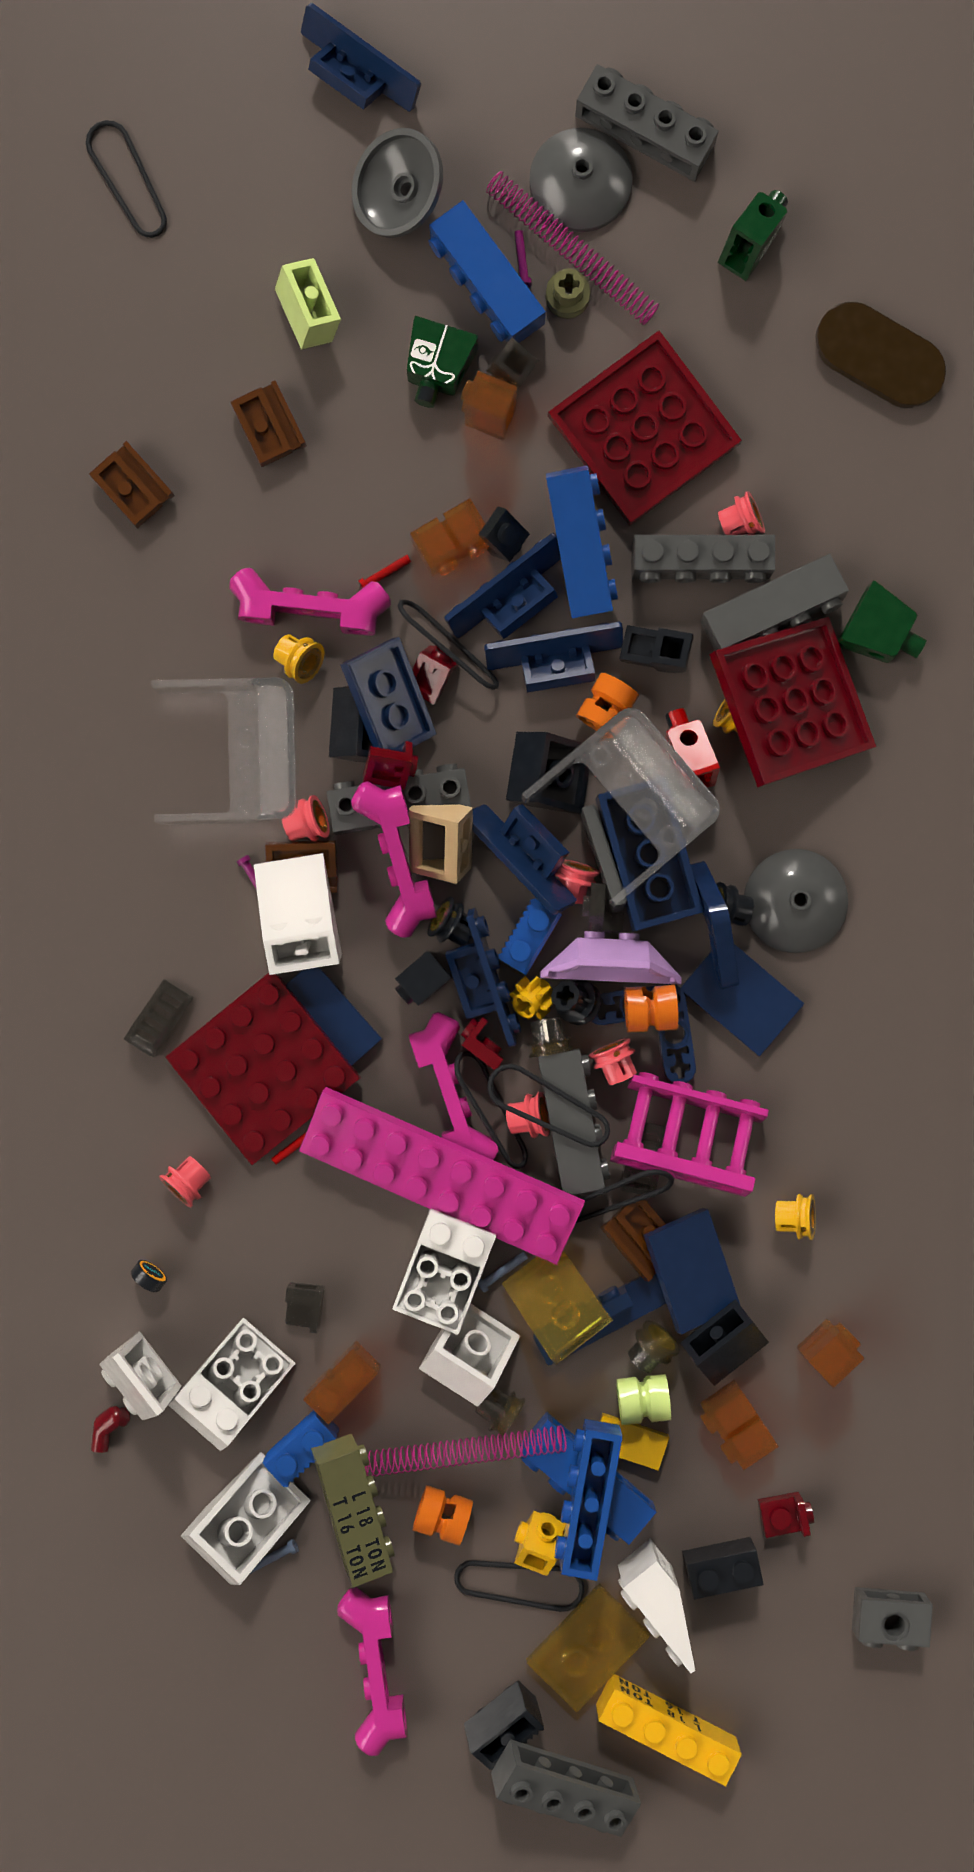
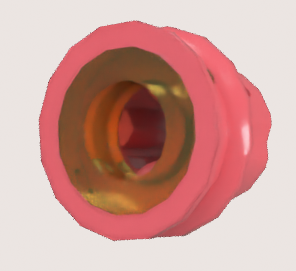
M746 491L742 498L735 496V505L718 512L725 535L765 533L761 514L749 491Z
M311 795L308 800L302 798L298 800L297 808L282 813L283 828L291 841L294 842L308 837L311 841L316 842L320 836L323 838L329 837L328 818L317 796Z
M565 859L555 876L576 897L577 901L575 904H584L588 887H595L597 885L595 877L600 874V871L586 864Z
M630 1038L610 1043L588 1055L590 1059L595 1061L593 1068L602 1069L608 1085L623 1082L637 1074L630 1057L635 1052L629 1046Z
M538 1092L536 1096L528 1093L525 1095L523 1102L507 1104L549 1123L545 1096L542 1092ZM506 1110L507 1125L511 1134L529 1132L534 1139L539 1134L548 1137L549 1129Z
M189 1156L176 1170L169 1166L168 1173L160 1175L159 1178L181 1202L192 1208L193 1201L201 1198L198 1191L211 1177L202 1165Z

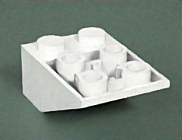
M320 853L254 864L262 938L269 975L339 964L342 950L324 854Z
M431 1208L392 1310L458 1335L495 1241L496 1234Z
M242 1318L168 1406L221 1451L237 1436L295 1365V1362L245 1318Z
M649 1539L618 1564L621 1577L618 1579V1582L623 1589L621 1595L631 1609L635 1610L638 1607L645 1616L643 1622L655 1638L661 1635L668 1645L665 1649L673 1662L678 1667L684 1664L692 1674L695 1671L680 1590L673 1567L653 1541Z

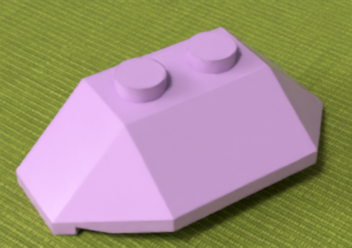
M584 931V938H576L540 971V978L680 985L682 977L649 941L639 940L640 934L619 933V939H605V932Z

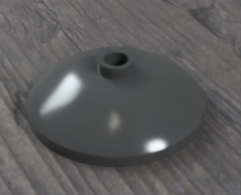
M397 128L383 133L367 147L354 172L352 201L357 217L368 230L382 237L396 238L413 232L428 219L438 202L443 184L442 160L434 143L424 134L414 129Z
M590 128L567 129L549 138L537 151L530 169V192L534 203L538 201L537 209L543 206L541 214L546 210L549 211L545 217L546 219L551 214L554 215L552 219H549L551 223L557 218L559 219L556 224L557 227L564 223L562 229L569 227L568 231H594L611 223L625 208L632 188L631 165L622 147L607 134ZM578 166H585L588 171L580 173L576 168Z
M803 849L780 851L764 859L751 873L744 891V896L752 897L754 902L753 914L749 922L751 929L764 943L784 952H807L829 942L840 930L848 909L847 888L840 872L823 856ZM798 893L803 894L806 899L802 907L797 906L794 902V897Z

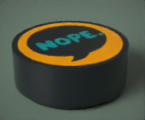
M139 1260L131 1270L134 1281L150 1292H159L167 1282L164 1272L149 1261Z

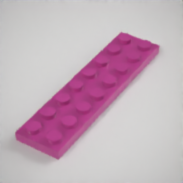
M325 1087L320 1096L299 1150L306 1155L424 1207L432 1208L495 1233L497 1239L556 1265L585 1202L581 1198L328 1087Z

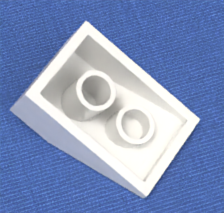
M140 1331L99 1364L103 1369L101 1373L105 1381L111 1387L116 1386L124 1396L123 1403L133 1415L138 1414L142 1420L158 1416L162 1413L182 1387Z
M262 1452L202 1510L181 1535L231 1585H241L311 1501L292 1482H290L288 1487H283L262 1463L265 1458Z

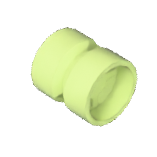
M666 1374L645 1376L643 1382H639L636 1377L616 1379L621 1425L642 1423L644 1417H648L651 1422L671 1420V1405Z

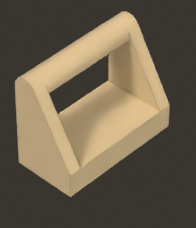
M460 804L411 806L409 808V867L411 872L457 884L471 869L473 807ZM423 821L445 826L444 859L423 860Z

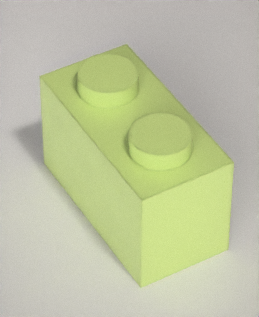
M312 258L282 265L275 291L300 348L305 349L333 342L341 318L315 259Z

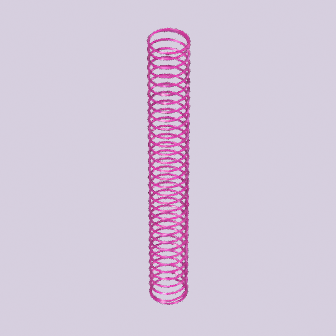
M500 171L492 178L487 186L486 193H489L490 196L494 195V200H499V204H504L505 209L509 208L510 213L514 212V217H519V221H524L525 226L529 225L530 230L534 229V234L539 233V238H544L546 243L549 242L550 247L554 246V251L559 250V255H564L566 260L569 259L570 264L575 263V268L580 267L579 271L584 272L585 276L590 275V281L595 280V285L600 284V289L605 288V293L610 292V298L615 297V302L620 301V306L625 305V310L630 309V315L635 313V319L640 318L642 325L651 319L659 307L658 303L652 307L641 322L644 313L651 307L654 300L648 304L640 316L636 317L639 309L648 300L649 295L642 301L638 309L631 313L633 306L642 297L644 291L626 309L628 302L637 293L639 287L621 305L624 296L634 285V283H631L623 296L616 300L618 293L628 283L629 278L624 281L618 292L611 296L613 289L622 280L624 274L617 279L612 289L606 292L608 285L616 277L619 270H616L608 283L601 288L603 280L611 273L614 265L608 269L602 280L596 283L598 276L605 270L609 261L602 266L597 276L591 279L592 273L599 267L604 257H601L592 272L586 275L587 269L593 264L599 253H596L587 267L581 271L582 265L591 256L594 248L587 253L582 263L576 266L577 260L585 253L589 244L585 245L576 260L571 262L572 256L579 250L584 240H581L571 256L566 258L567 252L573 247L579 236H576L569 244L567 250L561 254V249L571 239L574 231L569 233L561 247L556 250L557 243L565 236L569 227H566L556 243L551 245V240L560 232L564 223H561L554 231L551 239L546 241V236L554 229L559 219L554 220L546 234L541 237V232L548 226L554 215L551 214L541 230L536 233V227L542 223L549 211L546 210L539 218L536 226L530 228L531 223L542 212L543 206L539 207L530 223L525 224L526 219L537 208L538 201L532 205L526 217L521 220V215L531 205L533 197L526 202L520 214L516 216V210L525 202L528 193L524 194L515 210L510 211L511 206L522 195L523 189L517 192L510 206L505 207L506 202L517 191L518 184L511 189L505 201L501 203V198L509 191L513 180L509 181L500 197L496 199V194L506 184L508 176L502 179L503 171ZM501 174V177H500L499 181H498L497 184L493 187V189H491L492 186H493V184H494V182L496 181V179L498 178V176ZM511 183V185L509 186V188H508V189L506 190V192L504 193V191H505V189L507 188V186ZM516 187L515 191H514V192L512 193V195L509 197V195L511 194V192L513 191V189ZM496 188L495 193L490 194V192H492Z
M561 1425L557 1426L560 1450L556 1451L555 1432L553 1427H550V1438L553 1446V1452H550L548 1431L544 1427L543 1436L547 1448L546 1453L542 1451V1434L540 1429H537L539 1454L535 1451V1433L531 1429L532 1455L529 1453L528 1433L524 1430L523 1437L527 1451L526 1456L522 1453V1436L520 1431H518L519 1457L516 1455L514 1433L511 1432L510 1434L511 1447L514 1453L513 1457L509 1455L510 1444L508 1434L504 1433L506 1458L503 1457L502 1436L498 1433L497 1444L501 1455L500 1459L496 1457V1439L492 1434L491 1448L494 1455L493 1460L490 1459L488 1436L485 1435L484 1446L482 1438L479 1436L477 1443L481 1461H484V1447L488 1457L487 1461L490 1460L491 1462L495 1459L500 1461L501 1458L507 1460L508 1457L513 1459L515 1456L520 1458L521 1455L525 1458L528 1454L533 1457L534 1454L537 1456L541 1453L546 1455L547 1452L553 1454L554 1451L556 1453H560V1451L565 1453L566 1436L564 1428ZM560 1427L562 1428L563 1435H564V1441H565L564 1451H563V1449H562V1433H561ZM538 1430L540 1433L541 1446L539 1442ZM525 1432H526V1436H527V1444H528V1447H527V1445H526ZM532 1432L534 1437V1446L532 1441ZM512 1434L514 1438V1448L512 1443ZM505 1435L507 1436V1441H508V1451H507V1447H506ZM519 1435H520V1440H521V1448H520V1444H519ZM492 1436H493V1438H494V1443H495V1453H494L493 1444H492ZM499 1436L501 1439V1450L499 1446ZM472 1437L471 1447L469 1439L465 1438L464 1444L462 1439L458 1440V1448L456 1441L453 1439L451 1446L450 1442L446 1440L445 1448L442 1441L439 1442V1447L436 1442H433L432 1449L431 1445L427 1443L426 1452L423 1444H420L419 1449L415 1444L413 1451L410 1445L407 1446V1450L402 1446L400 1452L395 1447L394 1454L391 1448L387 1452L385 1449H382L381 1454L376 1449L375 1456L373 1451L370 1450L367 1455L370 1462V1452H372L374 1469L372 1471L371 1464L364 1468L366 1475L369 1476L370 1467L372 1476L374 1475L375 1477L379 1474L381 1476L385 1474L391 1475L394 1469V1462L398 1470L393 1472L394 1474L398 1472L404 1473V1471L408 1473L411 1470L416 1472L419 1469L420 1460L423 1468L419 1469L420 1471L424 1468L429 1470L430 1467L432 1469L436 1467L442 1468L443 1465L445 1466V1452L449 1462L448 1466H445L446 1468L449 1465L454 1467L456 1464L461 1466L464 1463V1445L468 1462L464 1463L465 1465H468L469 1462L474 1464L475 1462L481 1463V1461H477V1443L475 1438ZM479 1438L482 1444V1455L480 1452ZM486 1438H487V1441H488V1451H489V1452H487V1448H486ZM473 1439L475 1442L476 1454H474L473 1450ZM466 1440L469 1445V1457L466 1449ZM460 1441L462 1443L463 1457L460 1452ZM447 1442L450 1450V1460L447 1454ZM453 1442H455L456 1446V1459L453 1450ZM434 1444L437 1450V1462L434 1455ZM440 1444H442L443 1447V1460L440 1452ZM421 1445L424 1450V1464L421 1456ZM428 1445H429L430 1453H431V1461H430V1462H429L428 1452H427V1446H428ZM415 1446L418 1453V1465L415 1460ZM451 1447H452L453 1458H454V1461H455V1464H454V1465L451 1464V1456H452V1455H451ZM402 1448L405 1452V1467L402 1460ZM408 1448H410V1450H411V1456H412L411 1465H410L409 1457H408ZM396 1449L399 1455V1467L397 1466L395 1458ZM471 1449H472L473 1457H474V1459H475L474 1462H471V1461H470ZM383 1450L386 1455V1470L383 1464ZM389 1450H391L393 1458L392 1468L389 1461ZM377 1451L380 1457V1470L378 1469L376 1461ZM458 1451H459L460 1459H461V1461H462L461 1464H458V1463H457V1460H458ZM432 1454H433L434 1462H435V1464H436L435 1467H432V1466H431V1465H432ZM439 1456L442 1462L441 1467L438 1466ZM426 1457L429 1464V1468L425 1467ZM413 1458H414L415 1465H416V1467H417L416 1470H413V1469H412V1467H413ZM407 1461L410 1467L409 1471L406 1470ZM401 1463L404 1468L402 1472L399 1470ZM388 1464L391 1470L390 1473H387ZM375 1465H376V1468H377V1471H378V1475H375V1474H374V1472H375ZM382 1466H383V1469H384V1471H385L384 1474H381V1473H380Z

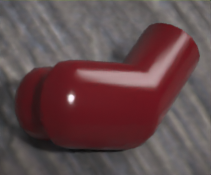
M111 1406L96 1417L93 1425L91 1451L98 1453L108 1452L110 1433L119 1426H127L130 1421V1412L126 1407L118 1408V1406Z

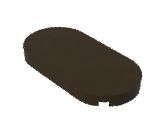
M844 302L827 311L818 325L815 337L819 350L818 353L822 361L832 370L890 404L900 408H913L914 406L930 402L940 391L946 376V366L944 358L937 347L873 308L859 302Z

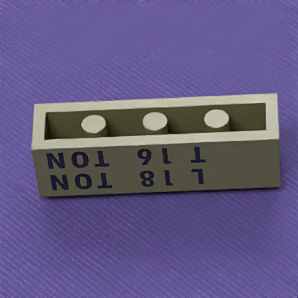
M348 1434L326 1442L322 1446L311 1448L343 1565L352 1587H357L392 1573L393 1570L389 1558L395 1556L389 1536L383 1537L381 1528L387 1526L381 1506L375 1507L373 1497L378 1496V1491L373 1476L366 1475L364 1467L370 1465L364 1445L357 1446L352 1434Z

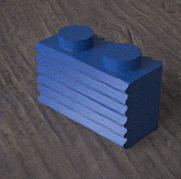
M535 898L529 900L530 905H527L525 907L526 911L522 912L523 917H520L518 919L519 923L515 924L516 929L511 931V936H508L509 941L504 942L505 947L501 948L502 953L497 954L500 961L524 975H527L562 916L561 913L551 914Z
M317 1406L267 1452L262 1463L283 1487H288L290 1482H294L295 1477L299 1478L300 1473H304L311 1463H315L311 1448L322 1446L326 1442L337 1439L339 1427L321 1407Z

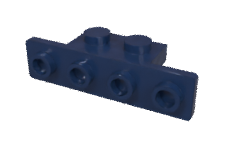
M310 3L306 6L301 34L321 48L310 59L309 71L363 110L382 93L408 112L415 108L421 87L420 80L315 4Z
M551 533L543 540L538 541L532 549L516 561L511 562L506 569L489 582L484 583L479 590L462 603L456 605L445 615L444 619L456 638L462 637L483 619H486L495 631L505 639L558 598L555 589L541 575L561 560L555 533Z
M620 621L605 622L595 626L577 629L569 628L554 633L534 634L529 637L499 640L495 643L485 644L487 669L495 670L522 665L527 693L595 681V670L591 653L622 648L623 627Z
M485 804L473 809L472 831L551 914L556 915L575 904L577 901L576 897L555 877V874L570 852L523 804L513 808L505 823Z
M476 908L469 909L466 918L474 943L448 950L445 956L466 1019L497 1011L508 1046L512 1047L516 1045L517 1034L521 1033L520 1022L517 1014H510L507 1002L511 1001V996L506 981L500 982L496 971L500 969L495 948L489 949L486 937L490 936L487 921L484 915L478 916Z
M657 1274L650 1281H644L640 1276L619 1288L616 1286L610 1287L601 1292L597 1300L587 1305L580 1303L566 1312L567 1316L535 1332L533 1339L546 1363L552 1365L666 1304Z

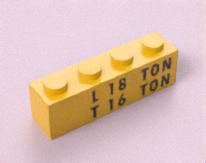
M611 1673L596 1703L599 1722L725 1787L742 1755L736 1736L614 1673Z

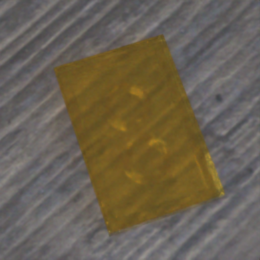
M564 1250L557 1265L536 1256L501 1283L550 1359L556 1365L613 1321Z
M599 1583L526 1658V1662L565 1702L578 1712L646 1642L650 1634Z

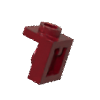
M430 645L421 651L412 669L423 699L433 705L439 701L451 672L458 667V664L436 645Z
M405 741L402 752L371 746L363 773V782L368 781L375 785L392 788L401 785L402 789L405 790L408 777L415 776L418 756L413 755L412 742Z
M482 1017L477 1022L472 1018L460 1034L465 1038L462 1046L495 1070L504 1060L499 1055L502 1048L486 1036L482 1041L477 1039V1035L487 1024L488 1020Z
M799 1492L757 1499L766 1538L800 1531L804 1537L811 1536L809 1524L814 1523L810 1502H804Z

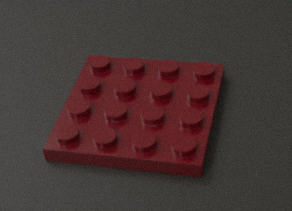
M660 330L548 411L549 419L584 466L588 465L589 472L597 474L599 486L629 526L742 442L741 438Z
M829 617L718 649L709 654L757 787L877 747Z
M267 973L165 1057L251 1165H254L313 1117L325 1087L342 1094L361 1078L279 974L269 975Z

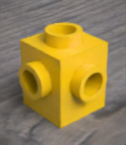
M533 1511L528 1521H521L517 1529L514 1541L519 1543L514 1564L548 1576L557 1562V1559L554 1558L557 1536L564 1535L566 1523L557 1520L552 1514Z

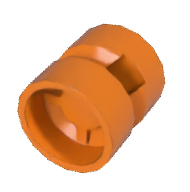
M600 673L591 689L593 697L585 699L576 717L597 732L614 738L624 722L622 714L630 712L639 694L623 681L609 674ZM603 704L609 707L608 711L602 708Z
M675 985L654 986L652 991H648L645 986L625 987L624 1008L628 1033L647 1032L650 1026H654L657 1031L678 1029V1000Z
M426 1485L412 1531L430 1537L434 1533H439L441 1540L460 1546L471 1515L473 1500L456 1494L451 1498H447L445 1491ZM445 1513L450 1518L443 1519L442 1514Z

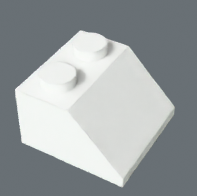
M470 1303L459 1334L441 1329L419 1369L478 1407L495 1388L520 1335Z

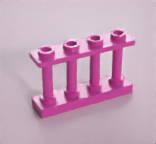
M640 1072L639 1075H633L630 1078L627 1088L638 1091L628 1138L624 1139L623 1143L617 1142L611 1153V1162L645 1171L664 1170L675 1179L744 1197L753 1192L755 1177L746 1175L747 1171L744 1170V1164L753 1122L762 1123L768 1117V1109L760 1108L761 1104L759 1102L749 1099H740V1102L726 1099L727 1095L725 1093L715 1090H707L706 1093L693 1090V1086L685 1082L673 1081L672 1084L661 1082L658 1076L651 1073ZM652 1095L672 1100L662 1148H658L657 1152L644 1149V1144L641 1143ZM686 1104L706 1109L696 1157H692L691 1161L678 1158V1153L675 1152ZM719 1113L740 1118L730 1166H726L725 1170L713 1167L710 1161Z

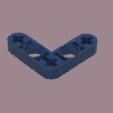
M701 861L691 864L704 911L703 915L707 921L714 970L718 984L721 989L739 985V975L731 921L726 903L706 862Z
M675 985L679 997L678 1024L684 1030V1037L679 1043L672 1044L666 1040L665 1031H658V1038L665 1076L672 1082L680 1081L687 1083L696 1073V1063L684 991ZM654 986L646 987L648 991H652ZM624 990L600 993L602 1002L605 1005L615 1004L613 997L620 996L619 1008L623 1017L616 1018L617 1011H608L605 1013L604 1019H599L597 1014L591 1022L597 1025L625 1022ZM687 1046V1053L680 1052L682 1063L689 1065V1070L683 1071V1077L678 1078L677 1073L670 1071V1066L676 1065L675 1054L672 1053L667 1056V1048L680 1049Z

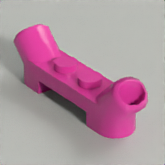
M243 568L230 579L229 589L240 601L238 619L255 624L274 626L275 614L279 612L340 619L342 633L372 636L376 634L377 617L391 606V599L378 582L373 581L350 599H340L338 594L327 591H319L317 596L303 595V590L290 587L283 588V592L271 591L252 568Z
M366 781L357 788L351 800V805L354 811L373 820L382 827L383 833L377 834L383 855L388 853L390 855L392 866L387 867L391 886H399L401 893L385 919L386 926L399 937H411L420 921L436 918L437 913L428 880L415 883L413 881L399 832V826L410 824L405 797L401 785L383 790Z
M440 1012L433 1013L426 1028L409 1034V1039L418 1067L433 1065L453 1125V1129L442 1132L441 1136L448 1141L494 1160L499 1151L498 1146L491 1137L469 1127L467 1118L472 1116L467 1097H459L456 1084H459L455 1075L454 1063L449 1065L446 1058L460 1029L459 1022Z
M358 1587L349 1588L337 1606V1612L341 1619L363 1635V1642H359V1658L361 1665L367 1664L368 1677H364L363 1680L364 1694L366 1700L372 1699L373 1706L372 1711L355 1732V1741L358 1748L365 1754L378 1756L389 1740L407 1738L403 1694L389 1696L381 1640L392 1638L393 1618L388 1595L371 1598Z

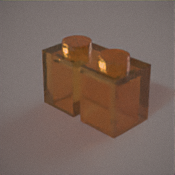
M477 371L474 381L468 380L461 395V401H464L461 411L465 413V425L503 441L516 411L517 386Z
M470 498L443 513L446 520L441 523L436 517L410 533L411 542L432 577L438 573L441 576L449 574L459 566L458 561L467 556L471 558L478 557L489 548L487 543L478 535L485 522Z
M827 1318L797 1346L803 1356L833 1388L865 1359L857 1351L862 1344L840 1322L834 1326Z
M355 1341L334 1362L332 1369L328 1368L307 1390L303 1400L329 1425L378 1374L381 1364Z
M735 1380L700 1403L705 1412L700 1416L711 1434L718 1431L725 1442L720 1447L731 1464L738 1461L742 1469L745 1470L779 1447Z

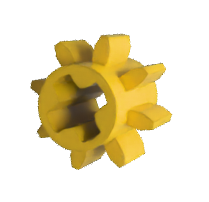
M524 976L515 985L516 989L510 993V996L514 998L512 1001L514 1010L524 1018L530 1019L536 1015L541 1020L551 1011L550 1007L553 1005L551 1001L552 987L546 980L538 976L531 982Z

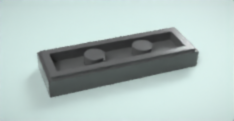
M594 804L583 807L581 819L597 868L600 871L599 875L611 912L624 910L627 900L597 808Z

